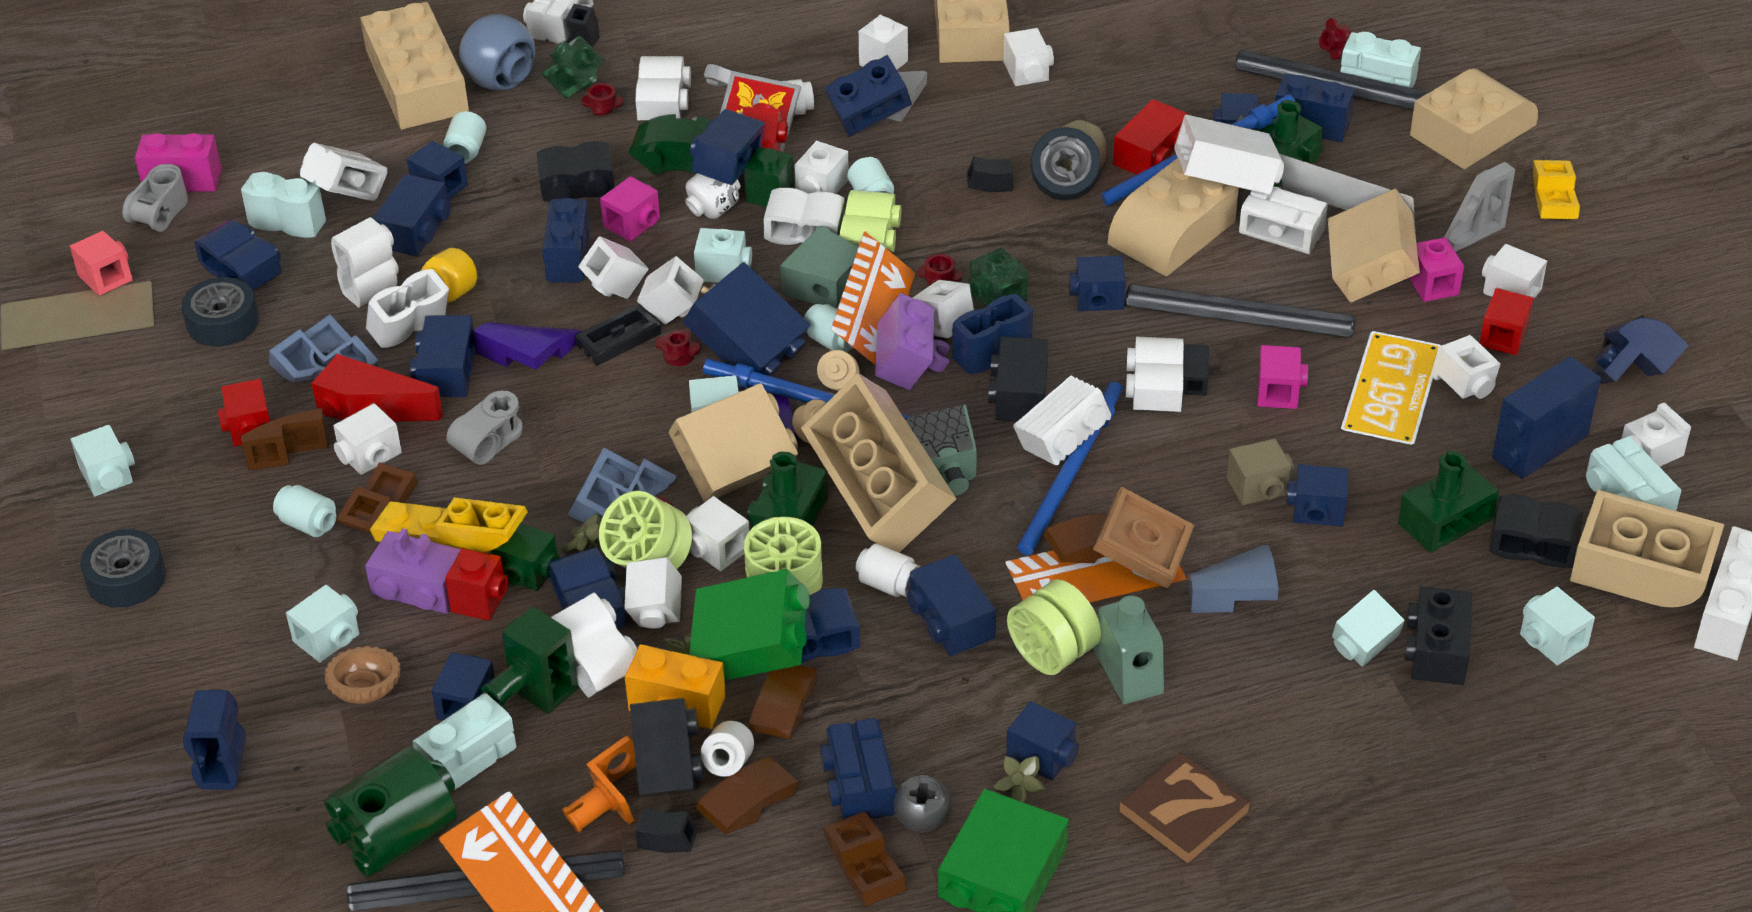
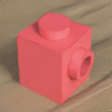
M104 231L70 245L78 276L99 296L133 281L128 264L129 257L124 245L119 240L114 241Z

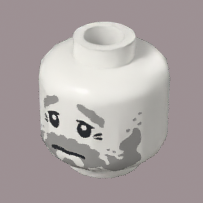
M697 173L686 183L685 188L688 198L685 200V203L697 217L704 214L710 219H717L738 202V190L741 186L738 179L733 185H729Z

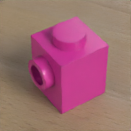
M631 176L600 198L603 227L628 241H632L660 220L658 191Z
M1447 238L1416 243L1420 273L1409 277L1423 302L1459 295L1464 265Z
M1261 345L1257 406L1297 409L1300 387L1306 388L1308 379V364H1301V348Z

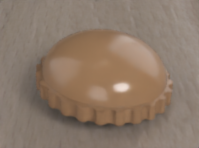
M365 646L363 648L347 649L346 652H341L337 657H333L332 662H329L325 669V684H327V688L332 690V694H335L341 700L352 704H368L382 699L394 688V685L398 683V678H400V662H398V658L394 657L392 652H387L386 649H379V647L371 648L370 646Z

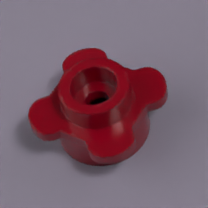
M1330 18L1326 21V29L1322 31L1319 38V46L1322 50H1327L1330 53L1332 60H1338L1342 56L1351 31L1346 25H1337V20Z
M608 83L592 85L587 90V95L581 99V104L591 108L593 114L597 116L609 114L614 108H619L624 103L621 96H616L614 86Z
M946 254L932 255L926 259L925 265L918 268V276L925 278L929 282V286L938 280L960 282L962 280V272L955 269L954 259Z
M686 329L673 331L666 337H658L655 341L656 348L663 351L665 362L672 366L689 364L694 359V356L701 351L700 344L692 340L691 332Z

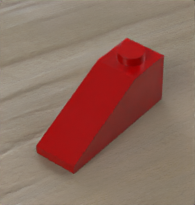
M337 354L311 383L316 408H322L323 414L327 417L344 420L374 403L393 422L439 421L443 417L439 387Z

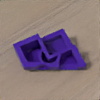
M488 322L474 329L473 335L476 354L505 367H508L515 360L537 370L551 355L562 359L576 345L575 335L582 331L577 329Z

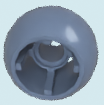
M490 14L476 20L465 32L459 48L460 63L466 75L478 86L494 91L511 89L523 81L530 73L536 55L535 42L529 30L519 20L503 14Z

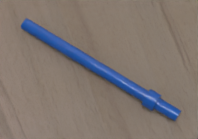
M1288 94L1267 106L1261 104L1250 110L1247 117L1231 125L1251 130L1255 128L1261 130L1273 123V119L1277 117V105L1281 104V101L1295 100ZM1177 154L1101 193L1102 201L1108 207L1129 196L1177 159Z
M707 358L703 366V373L714 377L736 376L738 388L745 390L762 383L766 392L805 403L816 399L827 403L835 395L754 372V367L741 363L733 366ZM902 414V416L904 417V419L911 417V416Z
M1110 382L1103 393L1111 413L1110 420H1106L1099 430H1094L1093 435H1089L1087 440H1083L1082 445H1077L1076 450L1068 455L1018 544V550L1022 554L1031 555L1034 552L1101 429L1107 427L1115 414L1114 406L1123 391V387L1119 383Z

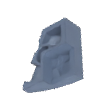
M328 315L304 333L299 329L269 350V365L282 377L291 382L315 379L337 354L373 366L378 365L379 360L356 335L351 338L331 315Z
M603 448L567 516L585 522L597 513L602 520L607 508L621 495L631 491H644L656 496L672 486L677 476L646 459H643L641 465L638 466Z
M1269 545L1256 547L1188 574L1187 584L1191 613L1233 612L1234 601L1278 599L1279 587Z

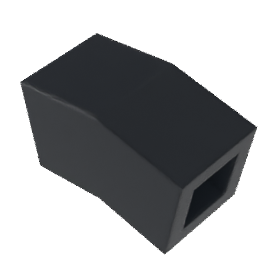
M573 4L566 19L570 31L571 46L591 50L600 38L598 19L594 8Z
M973 156L966 172L968 188L985 192L1012 191L1013 173L1011 159L989 160Z
M1184 345L1183 394L1207 396L1208 345Z
M643 808L636 828L637 846L639 849L663 853L691 852L698 828L688 811L662 812Z

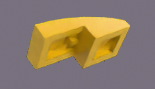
M1533 160L1534 188L1540 218L1578 219L1580 205L1574 191L1576 175L1571 161Z

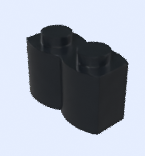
M592 141L579 144L574 148L553 146L537 152L539 181L543 201L550 202L553 199L563 198L574 199L578 196L588 198L602 197L615 188L609 143Z
M1500 495L1494 515L1489 551L1507 559H1532L1542 565L1571 568L1574 565L1581 537L1583 511L1565 503H1540L1522 495Z

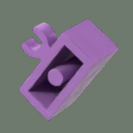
M902 293L897 296L877 325L875 376L910 390L927 367L936 372H942L949 364V359L944 357V355L950 349V345L941 340H933L934 307Z
M403 528L400 533L387 531L365 565L370 592L372 595L386 600H395L424 610L448 614L450 604L445 577L461 549L431 542L427 534L423 533L420 538L408 536L407 529Z

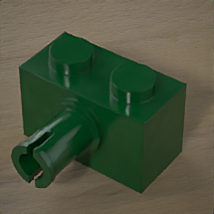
M1292 100L1281 101V104L1277 105V118L1273 120L1272 124L1259 130V132L1270 135L1279 154L1309 164L1314 163L1322 153L1323 127L1300 116L1301 106L1297 102ZM1282 177L1279 183L1274 182L1273 187H1279L1282 184Z
M777 452L772 456V460L770 459L771 472L767 473L764 479L762 493L758 500H752L746 519L749 520L751 529L758 523L775 517H793L814 526L828 500L827 470L799 463L790 452Z
M1447 451L1445 455L1442 454L1439 458V470L1435 478L1420 486L1411 487L1402 495L1398 524L1426 550L1432 553L1493 520L1499 490L1471 467L1463 454L1456 451Z
M532 606L519 618L513 619L506 629L502 631L507 668L488 684L481 687L482 694H488L501 707L517 693L547 714H550L579 689L571 630Z

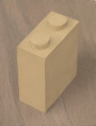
M1396 188L1328 218L1332 278L1350 303L1420 273L1413 212Z
M762 383L676 419L668 432L704 503L713 496L716 498L766 477L767 473L771 472L770 459L772 460V456L777 452H790L795 457L798 455L797 440L789 428L785 429L779 417L777 401L771 393L765 391Z

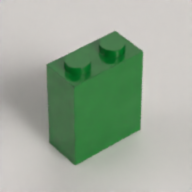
M783 569L696 589L689 655L723 662L724 681L801 665L802 650L806 644L805 615L806 609L810 604L806 586L800 583L788 569Z
M984 789L938 869V897L955 907L968 908L976 912H1033L1068 847L1069 819Z

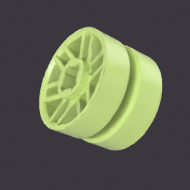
M631 491L614 500L605 511L599 528V542L606 557L626 569L627 563L665 557L678 569L689 553L692 542V530L688 518L679 509L647 492Z
M775 517L758 523L748 532L744 541L746 578L788 569L800 583L806 586L809 595L821 589L823 582L821 539L813 526L793 517Z
M1055 579L1050 581L1032 596L1027 597L1011 608L1007 615L1008 630L1018 651L1030 665L1047 675H1056L1072 664L1076 658H1080L1097 646L1101 640V627L1093 607L1077 588L1063 580Z

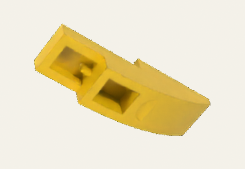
M455 497L447 508L390 501L372 525L370 531L374 540L381 542L387 531L400 533L403 528L407 529L408 536L420 538L423 533L427 534L430 541L434 543L486 553L509 541L528 512L526 507L521 505Z

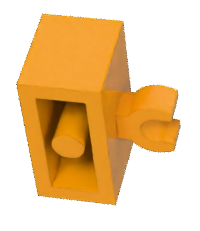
M640 644L625 674L629 711L630 704L685 698L688 701V708H696L699 727L712 729L726 697L723 662Z

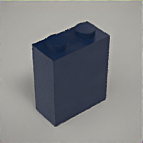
M745 262L741 263L695 301L683 321L726 364L736 366L737 363L754 367V372L773 376L781 367V359L785 356L792 359L806 345L803 337L811 326Z
M1569 356L1505 397L1502 402L1492 458L1521 479H1524L1586 438L1590 430L1601 377Z

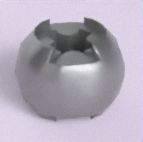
M927 775L914 776L903 782L893 801L894 811L898 820L907 829L919 833L934 831L943 825L951 809V799L947 788L938 779Z

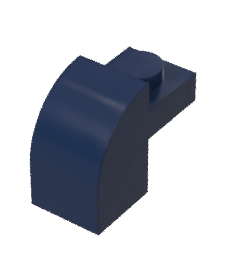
M1641 318L1618 323L1603 333L1613 344L1607 345L1596 356L1595 361L1598 364L1592 371L1601 377L1600 384L1616 382L1632 362L1647 376L1661 375L1670 368L1689 344L1671 327L1656 319Z

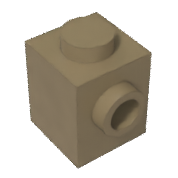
M1276 439L1229 450L1227 479L1242 506L1287 495L1288 480L1294 475V466L1290 455L1283 453Z

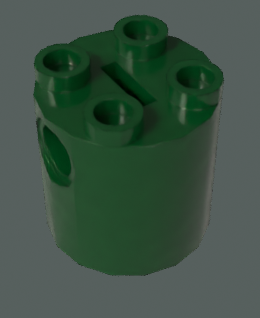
M411 746L403 747L328 795V798L324 800V805L332 819L325 823L327 831L339 846L346 843L353 853L352 858L357 869L364 877L368 878L374 873L381 872L455 823L457 815L450 795L455 790V783L449 771L440 761H429Z

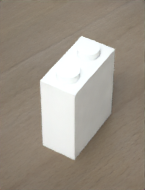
M1184 115L1174 147L1184 175L1271 194L1274 182L1279 183L1281 180L1284 162L1268 133Z

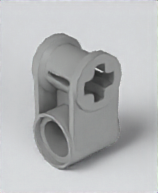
M161 164L150 170L147 177L125 199L122 211L124 220L131 224L140 222L150 225L151 229L158 232L167 229L173 218L188 203V195L179 167L174 164Z
M502 390L489 394L482 402L466 414L458 417L451 424L447 432L446 440L448 444L478 465L488 463L498 452L522 435V421L516 414L519 409L518 398L513 393Z

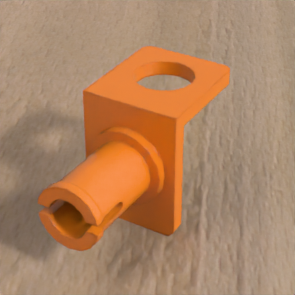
M627 735L586 764L594 781V788L562 809L564 816L570 825L574 826L576 832H581L584 827L609 809L613 812L617 811L628 825L634 821L625 798L612 784L636 767L634 741ZM620 753H626L624 761L618 767L608 769L610 761Z

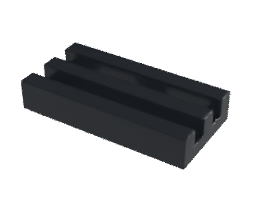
M638 304L576 334L575 342L579 349L584 348V354L588 358L592 356L593 363L598 366L660 335L661 324Z

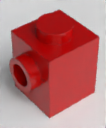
M764 103L754 104L753 107H743L742 115L765 122L761 147L780 151L781 143L786 144L788 137V123L783 122L780 110Z
M1496 288L1484 315L1479 344L1485 348L1517 356L1529 327L1534 297Z
M261 378L221 386L225 408L217 409L222 433L230 431L234 447L242 445V435L270 422Z
M461 548L445 577L451 612L491 621L497 607L506 594L508 577L503 573L501 556Z

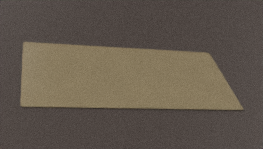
M151 281L122 285L100 296L93 290L1 304V350L154 327Z

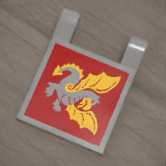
M714 64L706 66L704 76L707 83L712 86L727 87L720 113L724 109H728L742 114L743 107H753L757 103L769 104L774 106L775 109L780 110L783 122L788 123L789 135L801 90L800 85L739 73ZM781 143L780 152H784L786 144Z

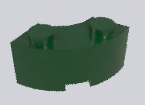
M676 114L652 118L638 126L628 153L654 175L667 170H682L696 175L697 173L691 171L693 156H690V147L694 137L701 135L706 130L710 120L699 116L696 121L676 118Z

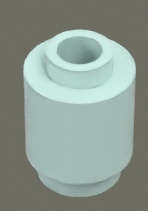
M468 111L455 114L449 125L443 146L463 156L465 164L470 162L478 155L487 128L484 120L477 114Z
M861 158L848 170L847 177L854 190L894 194V185L877 158Z
M829 304L813 305L804 317L811 325L807 331L808 336L831 351L841 350L848 352L852 350L853 347L831 330L837 309Z
M287 485L277 493L273 503V511L281 522L313 537H319L328 532L336 521L337 515L334 501L301 485Z

